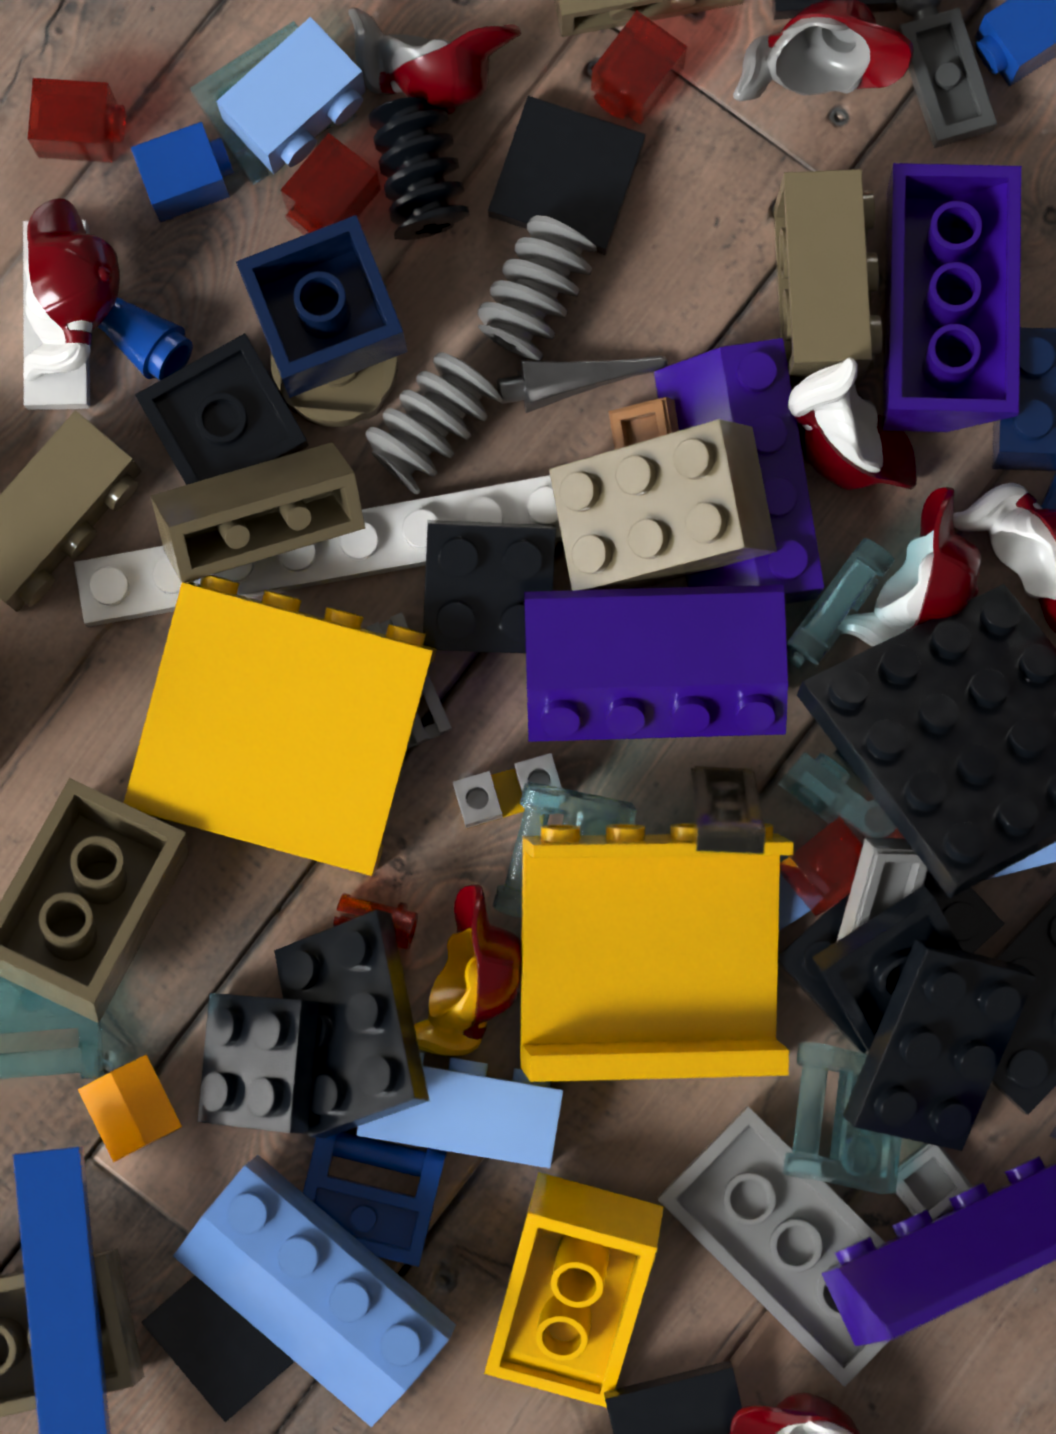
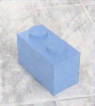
M309 17L216 102L223 122L275 174L285 164L293 167L304 160L317 143L315 137L331 122L340 125L347 121L363 102L361 95L366 90L362 70Z

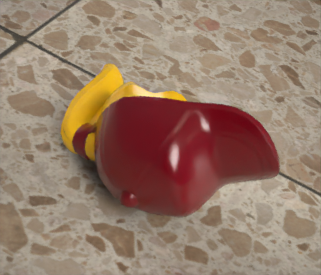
M478 884L465 886L456 896L454 915L457 933L452 934L447 941L448 959L431 989L428 1019L414 1024L419 1050L444 1056H462L473 1052L481 1043L487 1028V1022L512 1006L521 990V939L512 932L489 923L482 886Z

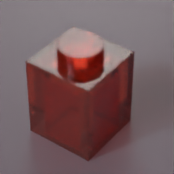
M636 11L592 68L591 90L596 93L594 95L596 102L612 116L624 119L627 115L641 125L684 69L687 46L639 11Z
M33 78L27 139L38 158L112 163L114 142L123 143L126 113L124 105L117 104L109 84L106 82Z
M328 133L282 187L283 200L286 208L289 210L285 217L300 233L305 235L354 215H357L358 218L380 192L381 187L378 171Z
M839 816L794 850L793 855H788L780 862V873L811 912L817 916L832 908L851 892L863 845Z

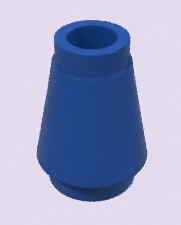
M117 297L112 310L98 326L147 379L156 377L162 380L182 369L187 364L193 350V343L185 337V330L182 326L134 304L127 303L120 297Z

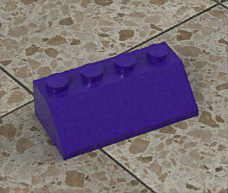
M893 163L887 188L883 431L949 432L1018 416L1022 166Z
M783 338L719 347L654 371L657 398L668 397L674 399L679 431L718 419L752 426L777 549L775 553L686 576L688 587L783 584L785 604L817 599L824 589V582L797 420L788 408L792 389Z
M783 584L524 592L528 742L786 735L788 665L785 592Z
M1040 1156L1005 1171L1004 1173L1009 1184L989 1193L985 1183H981L950 1197L949 1201L953 1210L932 1220L928 1209L897 1222L892 1225L897 1236L894 1239L875 1247L870 1236L835 1252L839 1265L821 1274L854 1345L861 1346L893 1340L1055 1261L1056 1163L1045 1166Z

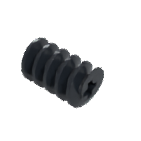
M419 97L398 98L383 103L373 109L368 115L370 126L377 130L373 137L375 149L383 154L378 163L380 173L388 178L383 186L386 198L393 201L389 208L391 221L399 226L394 232L395 239L416 240L445 232L451 229L455 223L470 215L468 206L449 204L450 199L464 192L463 182L444 181L445 175L459 168L458 159L454 157H439L438 152L454 144L453 135L434 133L433 131L434 128L443 125L449 120L448 112L443 109H429L426 104L428 100Z

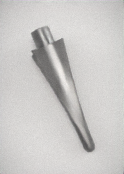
M661 355L611 361H521V370L517 371V376L497 379V391L502 398L501 404L524 400L525 411L528 413L606 384L654 372L667 367L668 361L666 357Z

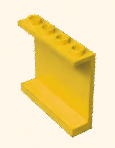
M214 575L201 578L199 584L182 582L124 804L151 816L373 876L378 869L384 847L382 840L430 663L434 661L437 649L424 646L426 634L412 629L388 624L386 635L362 629L364 617L346 611L326 607L324 618L299 612L302 600L280 593L264 590L261 601L237 595L240 583Z
M755 822L734 824V834H709V825L677 823L670 825V834L645 835V826L610 824L606 825V835H580V826L552 824L541 826V836H523L520 1068L529 1081L789 1076V1049L776 1039L780 855H793V842L778 833H773L772 824Z

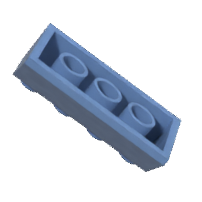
M259 1155L244 1165L200 1218L173 1255L174 1258L370 1427L408 1390L449 1341L456 1327L452 1320Z

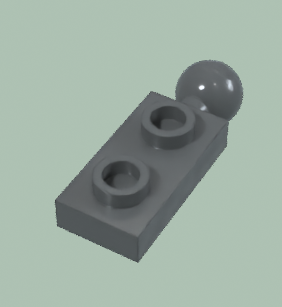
M896 0L898 8L906 15L914 18V21L901 24L898 32L908 37L913 45V59L908 70L934 149L994 131L997 121L960 8L939 13L937 8L942 0Z

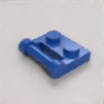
M341 1132L327 1138H316L303 1194L377 1257L419 1267L447 1151L428 1148L427 1152L346 1132ZM333 1157L420 1177L416 1196L329 1175Z

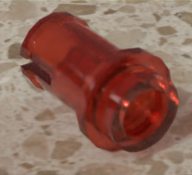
M348 893L342 894L336 910L358 916L374 910L390 912L392 914L398 948L410 949L416 932L418 913L409 911L407 903L400 902L397 907L353 897ZM342 915L340 917L335 916L333 927L354 918Z

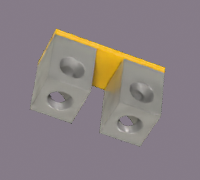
M552 753L515 763V768L493 775L490 774V771L453 781L466 829L563 801L564 794Z

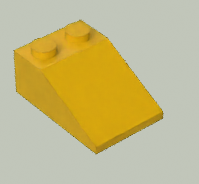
M538 1172L484 1374L607 1408L604 1392L614 1390L617 1385L656 1254L664 1206Z

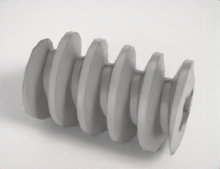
M536 215L531 217L527 223V230L531 237H522L515 244V252L519 259L511 258L505 261L502 272L508 281L498 280L493 282L490 287V294L496 303L485 302L478 308V316L484 324L478 325V328L492 341L508 351L524 358L541 361L543 353L531 342L533 337L554 339L556 333L544 321L546 315L566 318L568 310L556 297L559 293L578 297L580 289L568 276L571 272L590 275L593 269L581 254L583 250L590 252L597 250L590 240L573 228L548 216Z
M444 352L437 353L433 360L440 376L428 371H421L417 375L416 381L423 395L411 390H404L400 394V401L407 414L393 408H387L383 412V419L390 433L376 427H370L366 431V438L373 449V456L394 478L417 495L421 490L412 476L414 471L418 470L434 477L438 472L429 455L433 451L450 459L454 455L446 436L452 433L466 440L472 436L463 420L465 415L468 414L482 421L488 418L480 402L483 396L502 403L499 393L478 371L461 359Z

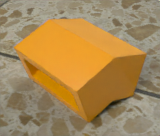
M147 1054L78 1089L113 1162L129 1156L182 1128Z

